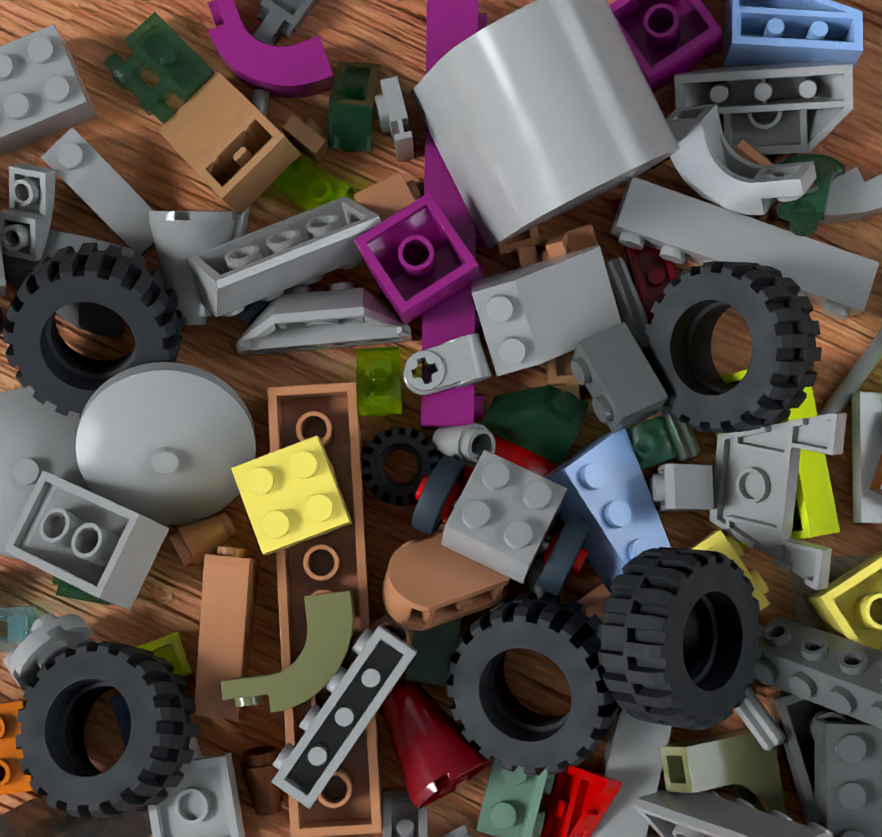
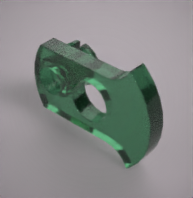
M815 153L800 154L779 162V164L814 161L817 178L813 183L818 185L819 189L812 193H805L797 200L781 202L780 218L790 221L789 229L797 236H808L817 230L816 225H818V222L825 219L832 182L838 176L845 174V165L830 156Z

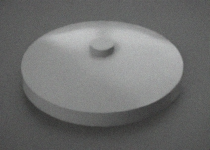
M174 362L142 364L111 377L88 400L82 411L76 435L78 466L83 479L91 491L165 526L196 522L212 516L229 505L240 493L231 468L255 459L256 454L253 420L245 403L232 387L208 371L195 366Z
M32 387L17 388L0 394V555L15 559L19 558L3 550L43 470L92 492L83 479L76 458V435L80 413L69 411L68 415L64 416L54 412L57 407L49 401L42 405L32 397L35 392Z

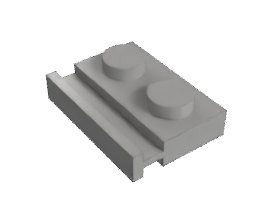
M398 76L380 80L382 94L375 96L382 133H391L398 162L414 159L412 132L409 131L408 116Z

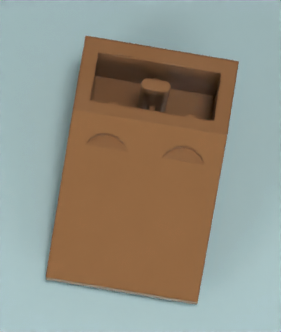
M218 71L158 130L190 167L239 215L301 155L293 144Z

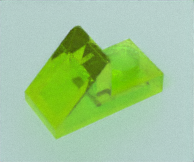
M399 347L356 349L358 416L402 414L403 401Z

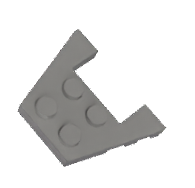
M828 413L760 426V429L719 434L713 478L714 509L710 510L709 521L751 549L758 548L773 558V563L783 570L793 571L805 579L804 584L815 590L828 588L832 548L796 540L791 537L800 451L804 449L830 455L843 454L847 413Z

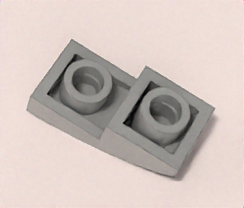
M22 163L9 166V209L0 211L2 255L35 262L41 260L51 225L56 170Z

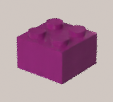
M616 0L610 4L611 10L653 94L673 81L675 74L685 73L722 48V29L701 0Z

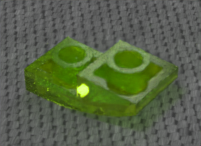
M302 153L270 185V187L305 211L344 196L352 200L353 194H355L351 186L319 168L312 159Z

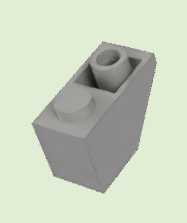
M663 464L654 469L653 477L647 478V486L657 512H690L714 509L712 465Z

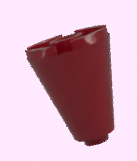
M405 679L396 682L381 704L380 709L410 800L416 809L418 807L421 809L456 790L455 786L465 779L469 781L491 763V760L486 759L479 753L481 747L474 740L469 743L461 733L463 728L417 682L407 684Z

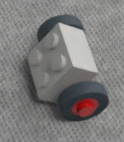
M484 450L460 495V484L466 465L458 459L444 455L433 469L431 475L423 477L417 489L415 499L418 502L412 516L411 526L425 534L433 535L440 527L444 518L451 513L445 524L441 545L522 584L537 554H543L545 550L546 552L542 559L544 568L537 586L546 592L558 596L570 573L576 576L579 574L589 552L582 547L591 529L590 522L571 514L567 518L562 530L553 535L549 543L550 536H547V533L560 509L567 488Z

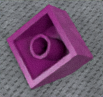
M430 192L354 239V243L379 287L404 325L479 278V265Z

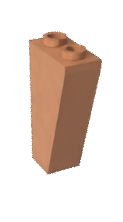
M218 546L217 555L205 554L194 703L196 708L194 715L238 720L244 715V706L236 707L235 699H222L221 681L228 678L248 676L260 559L249 558V549Z

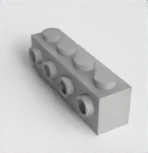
M381 624L375 632L369 628L365 629L352 648V651L358 655L348 670L340 666L325 687V689L332 693L322 708L316 704L312 706L299 725L305 731L296 746L288 742L272 764L279 771L271 782L309 809L418 651Z

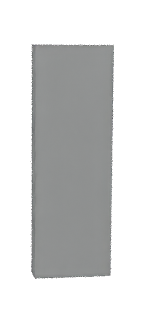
M855 392L851 393L853 523L882 524V495L870 490L882 454V393Z

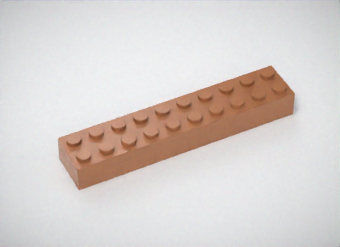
M356 382L268 387L270 453L318 436L322 440L352 524L276 552L282 670L295 662L306 643L307 618L304 596L352 590L355 608V628L349 653L342 667L348 670L358 656L352 651V648L366 628L372 629L364 478L362 476L363 466L361 460L362 442L359 389ZM325 687L307 701L284 710L286 744L289 742L293 746L297 745L305 733L299 727L302 720L314 704L322 708L332 693L325 689ZM377 711L310 809L288 794L291 837L382 833L383 807Z

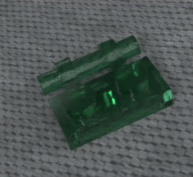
M156 12L151 14L124 40L134 53L126 62L117 53H113L104 63L114 74L113 80L122 89L128 88L140 100L139 106L149 116L154 115L162 124H165L175 114L165 103L173 93L185 104L215 74ZM146 67L160 79L153 88L139 76Z

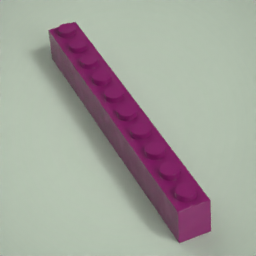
M427 0L426 74L451 49L487 27V13H478V0ZM425 124L424 195L430 192L476 261V248H484V241ZM479 265V278L475 281L484 278V265ZM472 283L422 315V350L442 345L447 341L462 336L483 333L472 296ZM422 363V380L424 384H428L435 370L426 369L424 363ZM474 384L458 388L453 387L421 396L422 429H438L440 427L474 424V419H482L483 393H474Z

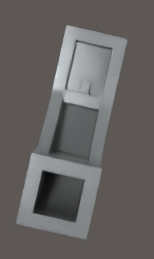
M717 104L676 108L666 118L680 148L670 156L678 173L700 196L729 211L747 215H765L776 199L781 202H788L801 198L817 178L814 161L760 165L742 158L731 148L725 139Z

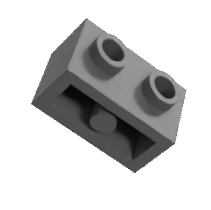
M625 322L578 343L571 357L573 375L579 384H585L593 398L592 406L596 416L601 422L608 424L612 433H616L660 411L668 395Z

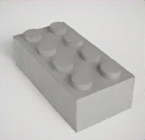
M54 24L0 46V156L97 116L66 40Z

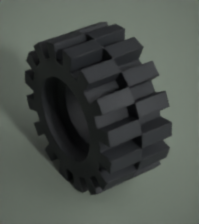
M407 426L406 428L390 427L391 429L382 430L377 433V436L366 445L367 448L361 459L363 466L362 476L369 490L381 501L396 506L412 505L418 502L415 499L417 489L423 477L431 475L439 462V455L433 442L421 431L418 432ZM407 450L416 457L418 471L412 480L406 483H395L386 476L384 462L391 452Z

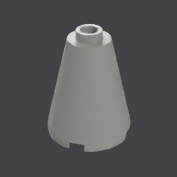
M149 211V223L161 273L166 277L164 282L165 290L168 288L174 289L178 298L175 310L182 312L183 325L207 324V317L214 315L202 304L187 257L231 241L236 224V211Z

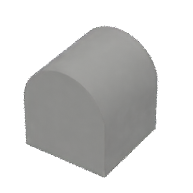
M536 0L493 22L455 46L430 69L410 92L487 249L630 181L632 177H637L680 149L607 0Z

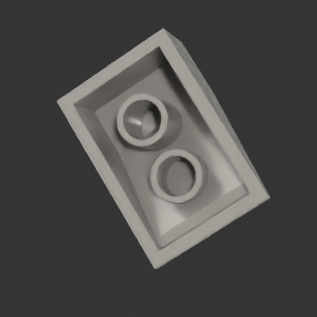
M600 245L472 282V296L497 376L554 359L575 350L580 341L621 324Z
M43 470L3 551L102 600L131 610L169 528Z

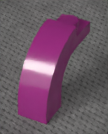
M212 0L207 2L216 25L215 28L209 29L208 32L217 53L226 67L243 83L253 89L266 90L272 96L283 98L308 97L336 88L334 75L320 36L291 46L277 47L267 45L255 39L245 29L234 0Z

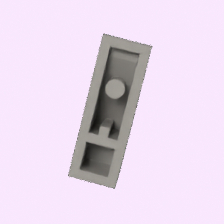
M71 127L41 158L52 169L56 170V173L131 249L136 250L140 256H143L155 245L149 223V211L154 210Z

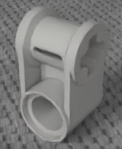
M478 333L462 336L447 341L442 345L418 351L407 360L403 373L407 388L414 394L421 396L453 387L467 386L492 376ZM420 363H424L426 369L435 370L428 384H424L422 378H413L412 376L416 373Z

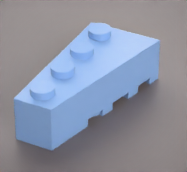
M625 428L616 433L611 431L596 438L544 476V478L567 488L558 511L563 522L565 523L572 514L591 523L590 532L582 548L589 551L587 559L610 593L612 590L609 587L617 575L623 574L621 568L631 559L650 548H671Z

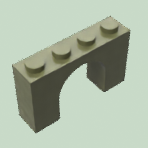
M749 728L660 746L666 790L668 792L697 793L725 786L737 798L749 802L757 810L769 813L771 810H777L786 815L785 792L781 784L777 759L778 749L776 747L771 751L764 750Z

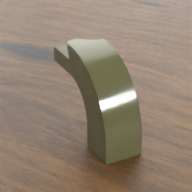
M353 591L304 596L307 638L299 657L288 668L279 672L228 678L221 681L222 699H235L236 707L262 704V695L269 694L270 711L273 713L295 707L316 695L329 683L340 666L343 665L349 653L355 628Z

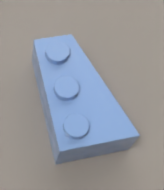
M724 0L723 67L817 61L853 63L854 69L863 52V11L832 0Z

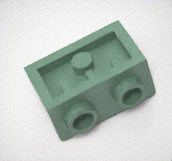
M494 757L476 831L497 837H540L545 812L538 810L542 794H551L555 774L548 773L547 768H545L540 776L524 774V767L520 766L512 772L501 768V760Z

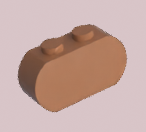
M441 532L438 536L422 541L419 539L410 540L395 550L389 561L381 596L386 611L396 622L406 628L423 631L497 605L504 599L511 578L441 545L443 532Z

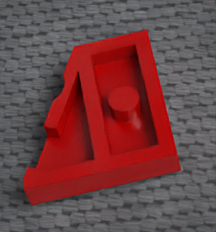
M569 765L564 772L556 773L551 794L547 797L544 809L545 818L540 837H590L621 789L622 782L579 765Z

